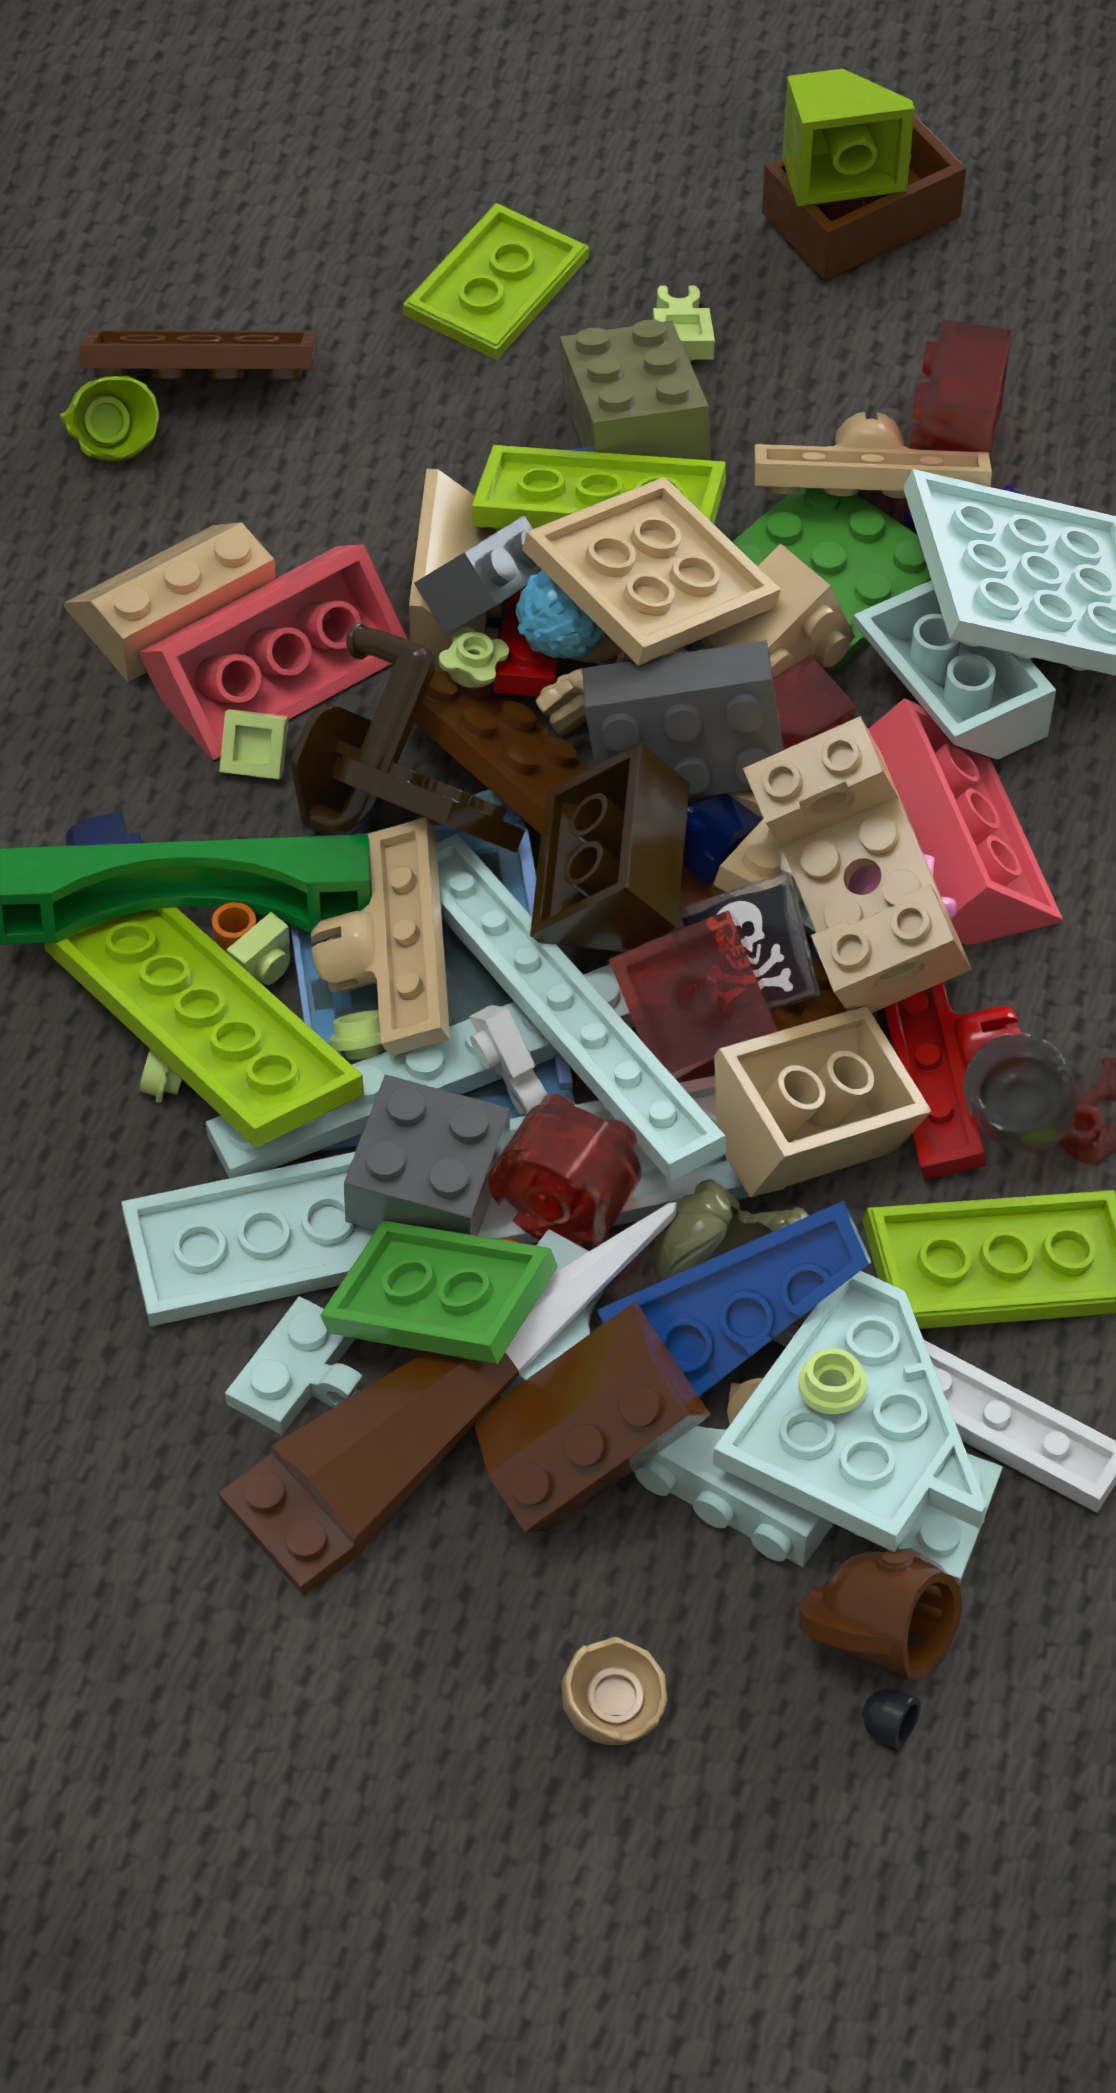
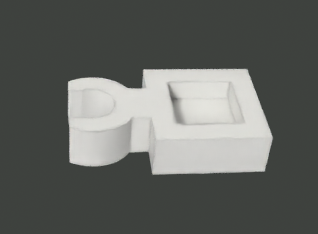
M490 1005L469 1016L477 1032L470 1036L473 1049L487 1070L494 1068L497 1074L502 1075L517 1112L520 1115L526 1113L527 1117L530 1118L551 1107L552 1104L549 1096L533 1071L535 1064L509 1010Z

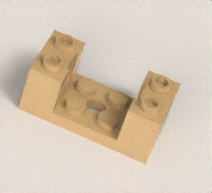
M861 716L743 768L765 824L783 849L816 931L811 937L832 989L847 1011L867 1006L870 1012L873 1013L972 970L881 751ZM865 866L879 869L881 871V880L874 891L865 895H857L849 891V880L856 870Z

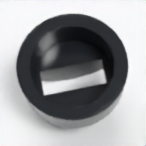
M885 1688L874 1692L865 1701L862 1712L868 1734L882 1744L901 1750L918 1722L921 1701L919 1697L896 1689Z

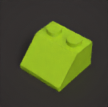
M845 69L787 76L782 160L797 207L906 192L915 109L912 100Z

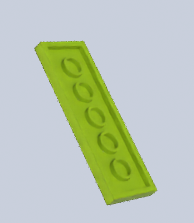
M176 907L146 910L115 917L82 929L57 943H45V951L255 1148L364 1095L363 1075Z

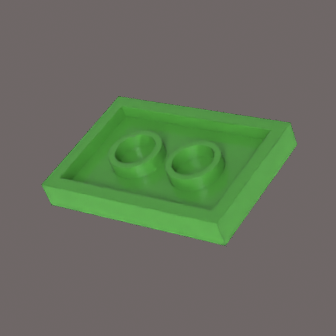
M382 1220L320 1316L329 1334L498 1364L555 1273L558 1265L551 1248Z

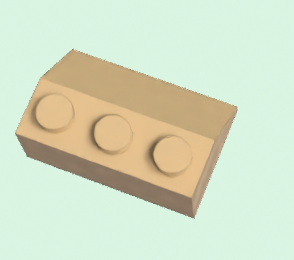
M427 469L409 602L410 641L420 644L432 652L436 665L434 672H440L444 670L439 665V655L442 651L449 650L453 643V631L447 635L444 634L414 582L497 531L488 527L472 526L471 506L475 496L439 469ZM504 601L460 627H471L475 632L483 633L491 640L499 639V628H491L490 621L491 617L502 618Z
M242 522L212 525L64 602V607L126 681L130 682L147 673L138 651L276 579L275 561Z
M867 1006L720 1048L714 1055L717 1127L726 1136L727 1154L725 1156L750 1198L890 1154L901 1147L931 1112L925 1099Z

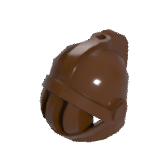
M911 1548L896 1549L895 1552L890 1550L885 1552L867 1551L842 1561L826 1584L820 1588L813 1587L808 1595L802 1599L799 1607V1628L810 1638L840 1648L850 1657L878 1666L887 1672L897 1673L918 1680L927 1675L941 1661L952 1643L960 1623L963 1605L960 1586L953 1576L949 1575L940 1564ZM908 1632L924 1637V1639L913 1646L908 1645Z

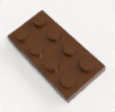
M90 330L80 344V368H94L95 377L98 378L129 376V369H152V377L174 379L186 377L187 369H210L211 378L235 379L244 377L245 369H267L268 378L295 379L302 377L303 369H312L317 355V331Z

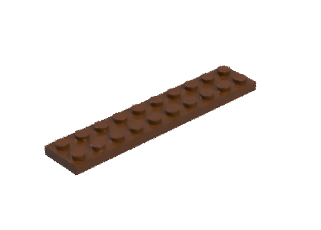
M446 671L434 672L414 723L538 833L542 834L546 792L591 768L577 756L576 749L570 743L555 737L537 722L536 715L531 709L523 704L514 702L505 693H495L494 681L483 687L468 688L456 683ZM684 847L677 928L658 939L700 975L694 949L681 918L702 912L719 902L735 896L714 886L716 876L702 865V860L697 853ZM798 947L801 963L813 991L794 999L775 1003L768 1001L742 1010L744 1015L766 1034L847 1012L834 993L822 962L808 957ZM876 1011L873 1012V1017L889 1041L891 1037L889 1026L876 1016Z

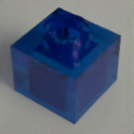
M720 794L703 802L695 801L687 808L683 865L707 883L715 880L720 865L763 819L728 794Z

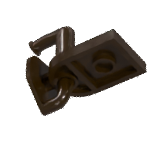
M362 623L352 625L346 636V645L350 655L354 659L360 660L368 655L394 664V667L372 720L336 705L325 704L317 708L306 721L291 758V771L303 826L324 836L353 835L378 811L384 799L441 824L517 853L526 830L503 821L507 811L506 808L428 776L422 788L425 775L397 764L434 675L436 665L432 652L420 644L389 632L368 628Z

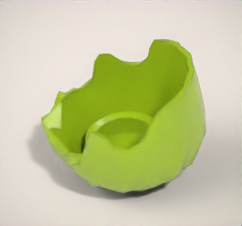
M106 376L83 385L74 394L67 410L64 413H60V419L67 429V433L79 440L80 450L83 453L101 461H123L140 454L151 444L158 428L159 410L155 396L147 388L146 384L129 376Z

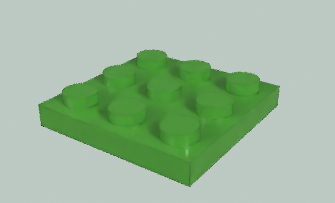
M800 488V491L788 494L732 541L756 566L781 543L831 585L855 636L850 642L844 657L831 667L836 671L869 643L854 625V614L931 580L918 535L857 494L852 496H835L826 493L824 488Z

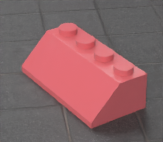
M364 544L336 546L138 651V654L161 701L211 760H215L221 757L225 711L229 709L289 716V719L392 664L369 655L362 660L354 659L350 655L346 645V636L350 627L355 623H362L368 628L383 630L407 639Z
M905 698L868 728L881 751L922 852L935 857L933 878L941 897L953 898L957 903V915L952 917L951 921L961 943L971 945L1056 924L1063 920L990 757L954 745L922 706Z

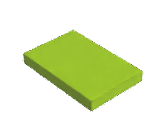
M495 203L403 303V315L498 360L589 258V246Z

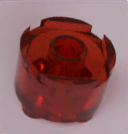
M548 1094L544 1096L539 1105L534 1106L527 1113L488 1175L489 1190L498 1205L506 1198L518 1211L512 1221L534 1238L541 1240L550 1229L579 1246H582L584 1241H593V1247L598 1246L608 1234L641 1180V1164L633 1149L637 1143V1137L631 1128L619 1120H603L584 1109L576 1107L570 1100L561 1095Z

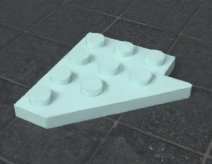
M859 1271L815 1306L713 1448L714 1466L892 1552L896 1551L927 1504L979 1529L985 1520L986 1503L907 1295L904 1290L862 1271ZM837 1348L851 1353L859 1361L866 1373V1395L863 1401L849 1412L826 1414L809 1407L799 1394L798 1379L800 1370L812 1355L823 1349ZM828 1384L827 1386L836 1387V1386H838V1385Z

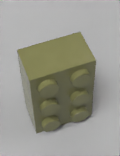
M643 320L630 327L609 330L587 328L574 335L560 336L563 394L585 452L711 461L709 405L672 321Z

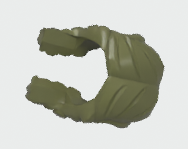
M712 1179L701 1181L696 1186L694 1194L685 1195L676 1202V1217L657 1235L653 1248L654 1273L659 1281H663L809 1215L804 1209L798 1207L793 1210L751 1214L740 1210L738 1200ZM815 1307L796 1320L793 1325L800 1328Z

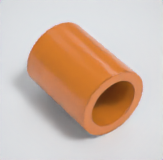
M232 902L220 906L212 916L213 939L225 952L256 925V917L253 910L245 904Z

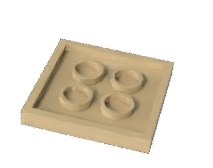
M665 477L527 531L522 548L638 666L774 608L781 591L760 568Z

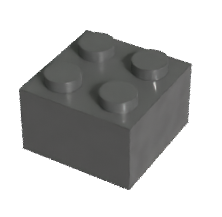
M385 1074L344 1181L345 1222L376 1230L382 1220L478 1236L509 1150L510 1108Z

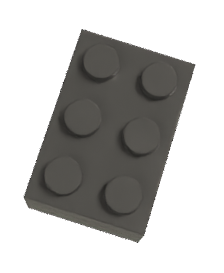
M767 640L660 656L639 666L634 661L582 668L584 708L595 766L641 742L690 783L688 799L752 790L743 768L784 750Z

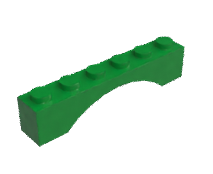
M368 834L0 849V945L57 943L82 929L115 917L146 910L183 906L220 907L232 902L245 904L253 912L267 916L272 912L282 921L311 933L313 928L322 920L354 911H361L369 905L372 892Z

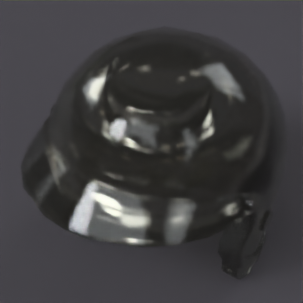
M1025 1033L1007 1034L994 1038L980 1048L970 1060L965 1072L963 1090L968 1111L971 1117L975 1116L981 1130L1001 1147L1019 1153L1044 1151L1060 1142L1071 1129L1077 1114L1078 1097L1076 1085L1072 1074L1069 1072L1071 1068L1064 1056L1052 1044L1041 1037Z

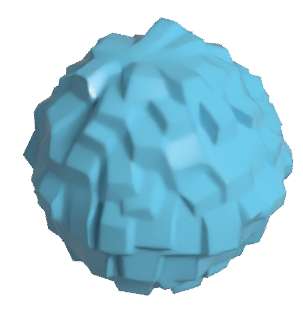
M543 570L536 575L530 576L526 587L521 591L515 612L520 623L517 628L520 634H524L531 650L541 652L553 658L572 659L578 657L583 659L588 657L590 651L604 639V631Z

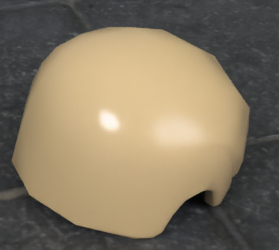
M619 1637L609 1638L588 1646L583 1645L573 1656L561 1681L563 1710L575 1730L592 1742L605 1745H625L646 1736L658 1725L668 1701L665 1673L650 1652Z

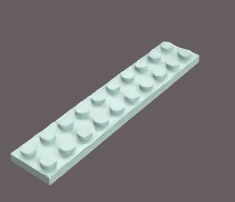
M715 1075L679 1083L717 1125ZM597 1100L540 1112L530 1118L526 1115L510 1119L509 1150L478 1236L493 1239L508 1238L514 1239L518 1243L533 1244L538 1243L549 1229L562 1237L640 1221L666 1204L677 1202L685 1195L694 1194L696 1186L701 1181L707 1179L715 1181L736 1199L746 1198L749 1195L725 1155L670 1182L604 1104ZM355 1152L121 1201L123 1217L149 1326L340 1286L376 1231L345 1222L344 1181ZM785 1187L773 1191L783 1190Z

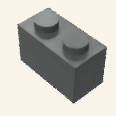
M525 515L414 582L445 635L524 588L530 576L536 575L542 570L522 550L526 533L532 530Z

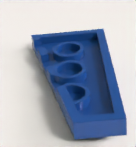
M843 1200L608 1304L597 1311L604 1324L632 1303H637L699 1397L871 1263V1260Z

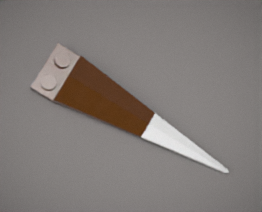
M676 1202L666 1204L555 1272L498 1364L427 1351L273 1444L271 1446L272 1453L218 1492L221 1503L304 1596L361 1554L409 1496L512 1382L591 1300L673 1221L677 1212Z

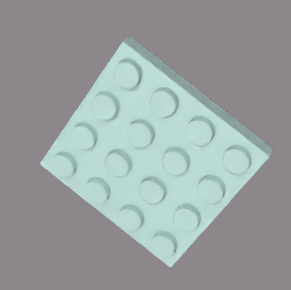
M912 469L903 489L949 638L970 647L984 646L1011 652L1025 659L1038 658L1066 664L1076 670L1083 671L1088 669L1116 675V516Z

